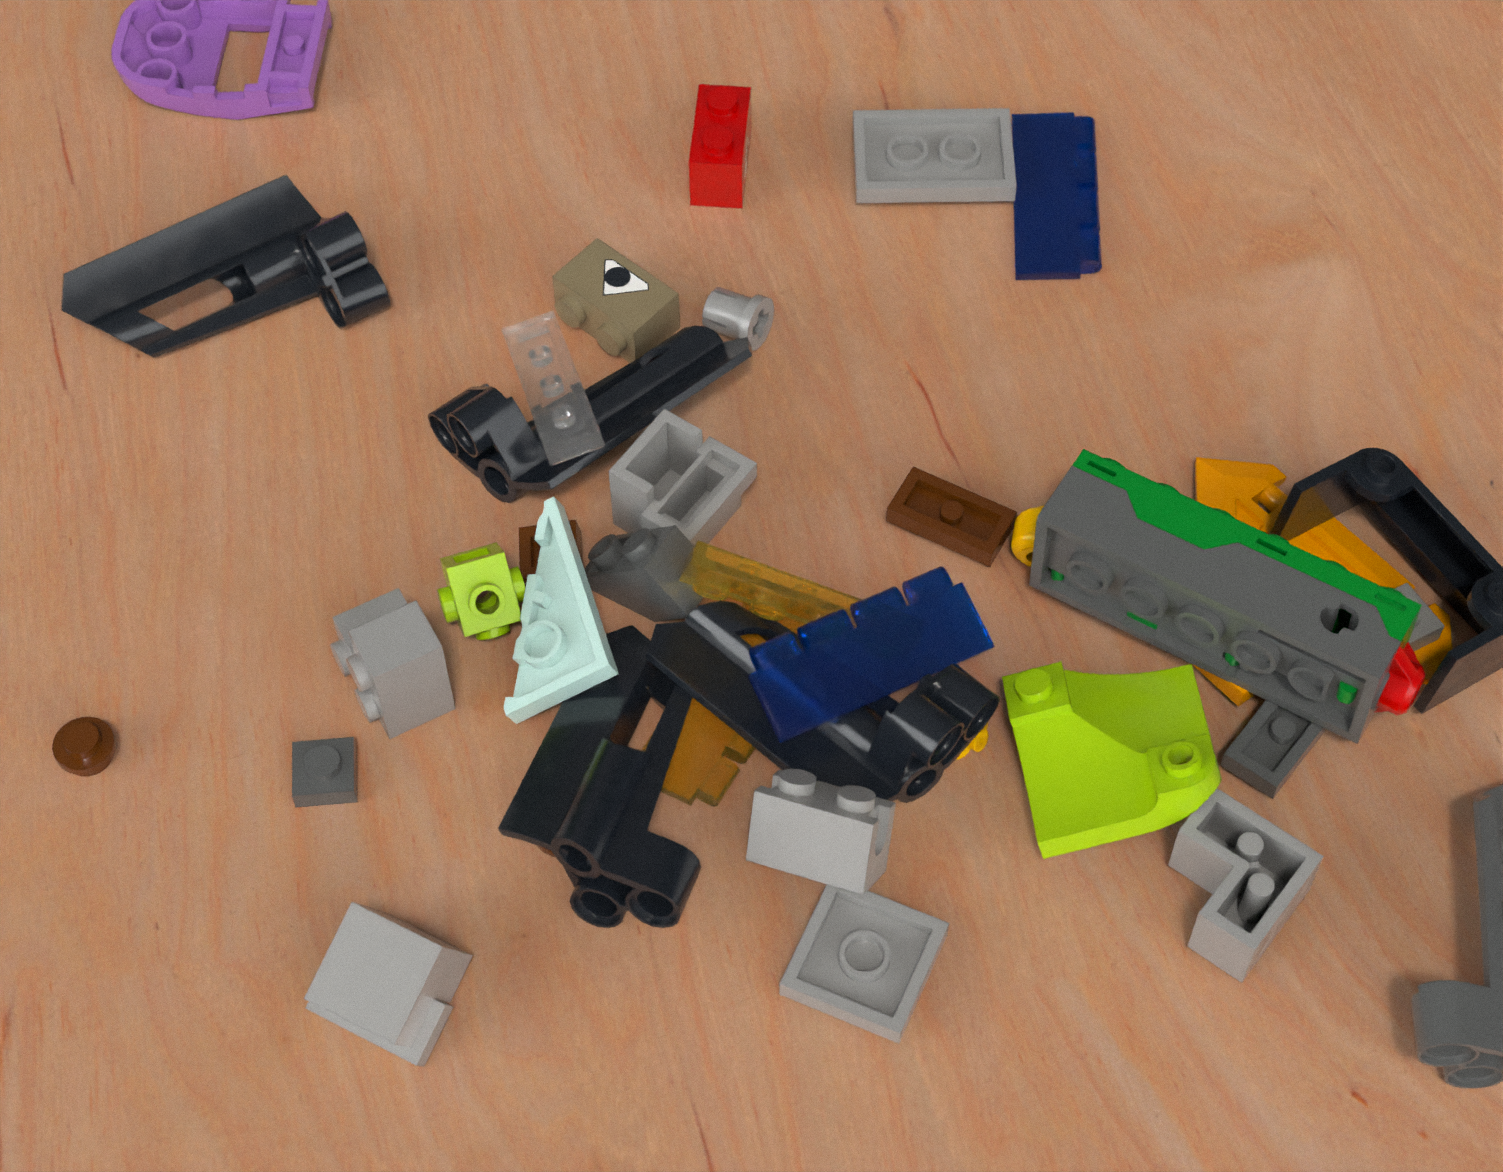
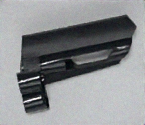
M727 601L710 602L700 605L688 614L684 622L656 624L645 659L780 769L805 770L814 774L818 781L839 787L848 785L865 787L872 790L876 797L888 801L898 799L900 802L908 803L928 793L939 782L944 770L957 759L988 723L1000 701L999 696L959 665L952 663L935 676L929 673L923 676L917 688L899 703L760 609L747 610L737 603ZM758 634L823 685L824 703L740 636Z

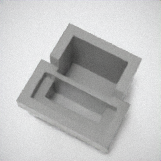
M663 409L608 471L613 524L628 533L637 532L644 528L650 530L676 525L701 553L741 506V495L757 477V463L710 436L703 443L701 429Z
M351 902L304 997L305 1000L309 1001L305 1009L416 1066L424 1067L453 1009V1006L445 1002H451L473 955L387 912Z

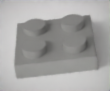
M827 884L779 983V994L899 1044L948 935L949 923L870 891L861 895Z

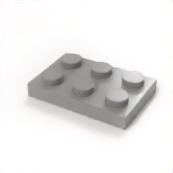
M1009 108L853 110L856 203L1015 201L1017 186Z

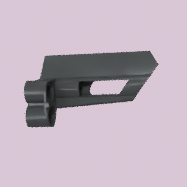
M1503 784L1486 789L1473 798L1484 986L1454 980L1431 981L1418 985V992L1411 999L1418 1060L1426 1065L1443 1067L1446 1083L1459 1088H1485L1497 1085L1503 1081Z

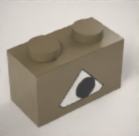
M598 238L552 276L555 309L559 317L567 325L573 328L579 327L594 337L599 345L610 355H619L629 363L640 358L680 329L679 293Z

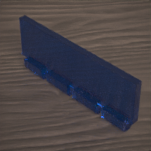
M1074 112L1012 114V143L1017 186L1014 201L1015 281L1081 279V274L1099 272L1102 269L1101 236L1099 234L1100 211L1099 195L1097 194L1098 167L1097 155L1095 154L1097 146L1094 118L1090 116H1075Z
M939 566L902 583L904 595L909 603L908 606H906L907 604L900 590L895 586L851 604L850 612L857 626L855 629L844 609H839L798 627V638L804 648L802 652H800L801 650L790 632L783 633L749 648V656L756 671L751 673L748 678L780 744L918 683L927 673L932 676L936 675L952 663L958 665L993 649L995 645L963 582L954 585L946 569Z

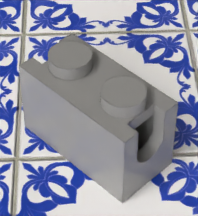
M778 770L773 775L771 788L759 786L754 791L746 860L864 895L886 872L896 803L876 797L872 790L855 785L839 787L818 781L814 774L805 770Z

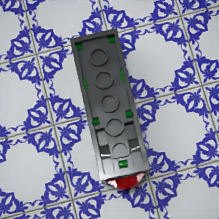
M1083 449L1037 516L1030 586L1356 744L1360 741L1375 713L1390 712L1397 716L1406 714L1423 684L1426 673L1409 643L1422 607L1421 604L1406 598L1396 589L1382 587L1360 577L1335 561L1321 559L1295 547L1281 536L1267 534L1245 524L1222 509L1211 508L1180 494L1168 484L1154 482L1130 471L1116 460L1102 458Z

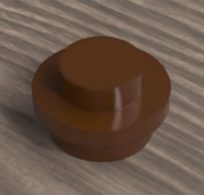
M80 717L69 721L56 733L52 744L53 755L58 765L69 773L83 777L96 775L106 769L116 749L115 736L110 726L103 720L95 717Z

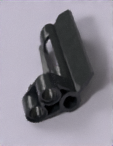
M283 175L64 273L61 311L155 358L318 296L325 310L339 329L389 307L390 298L381 276L367 258L368 253L364 238L352 216L344 211L331 218L321 217L289 177ZM208 279H214L224 284L233 296V301L228 306L175 330L138 312Z
M697 325L685 327L646 352L640 358L529 422L526 421L512 396L506 399L499 390L488 384L470 387L428 414V421L441 445L467 470L480 478L484 487L493 497L502 502L510 503L528 490L537 491L555 488L651 424L663 409L672 410L752 356V346L747 337L723 342L716 331L708 327Z
M631 625L606 634L619 674L562 702L498 829L501 835L526 841L552 851L575 887L570 898L571 908L585 922L602 928L616 927L622 923L626 912L630 911L642 923L652 927L667 928L673 927L679 922L698 878L701 865L696 855L685 846L647 830L693 697L645 659L651 640ZM650 698H652L664 711L646 750L628 747Z

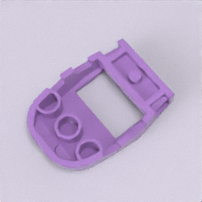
M135 0L126 8L120 18L111 50L112 61L125 85L135 95L153 105L174 111L240 120L314 108L313 93L327 30L332 26L329 1L318 0L317 5L314 6L291 4V0ZM229 32H269L258 83L245 84L244 91L218 92L216 84Z

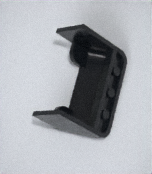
M1365 448L1294 483L1269 534L1281 536L1289 541L1359 505L1475 630L1478 635L1448 651L1413 705L1423 714L1503 668V567L1400 458L1381 448Z

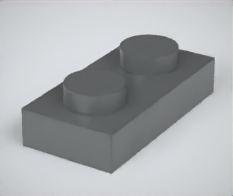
M1266 700L1226 750L1221 766L1273 799L1326 729Z

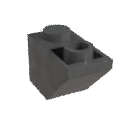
M676 525L650 530L644 528L637 532L621 535H607L592 547L588 554L590 562L585 567L592 591L654 622L686 618L698 606L720 575Z

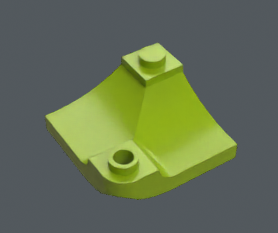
M1062 661L1002 677L1009 720L1018 748L1037 843L1043 859L1143 835L1170 826L1195 812L1215 792L1221 783V774L1192 664L1143 673L1094 674L1064 670Z

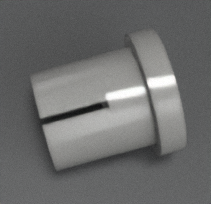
M717 287L710 293L705 302L702 323L703 326L734 339L747 337L751 343L752 351H754L764 343L769 334L774 317V304L771 298L759 294L751 298Z

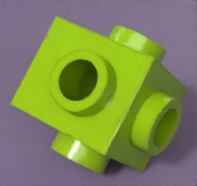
M497 542L439 558L447 586L437 589L446 623L457 621L465 637L475 634L477 640H487L508 633L510 631L509 624L521 621L518 603L523 602L524 581L518 566L508 568L505 553ZM488 591L484 597L476 599L481 592Z

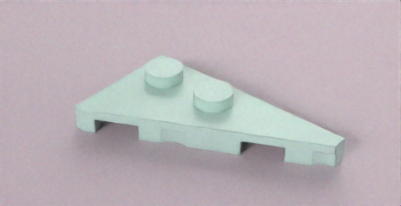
M554 496L544 501L543 513L537 522L534 540L541 547L536 574H528L521 609L520 620L522 622V630L515 642L513 660L519 664L513 697H505L504 702L506 716L516 724L619 674L565 508Z

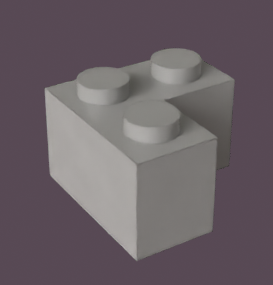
M397 588L332 617L339 639L330 644L334 658L344 677L352 675L358 687L354 692L367 721L371 723L379 719L389 739L456 709L443 647L417 600L407 604L400 589Z
M1217 788L1189 816L1179 829L1168 863L1170 867L1212 894L1198 913L1187 947L1242 983L1309 892L1324 856Z

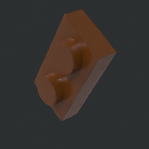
M912 467L887 507L886 521L991 567L1014 528L1017 511L916 467Z

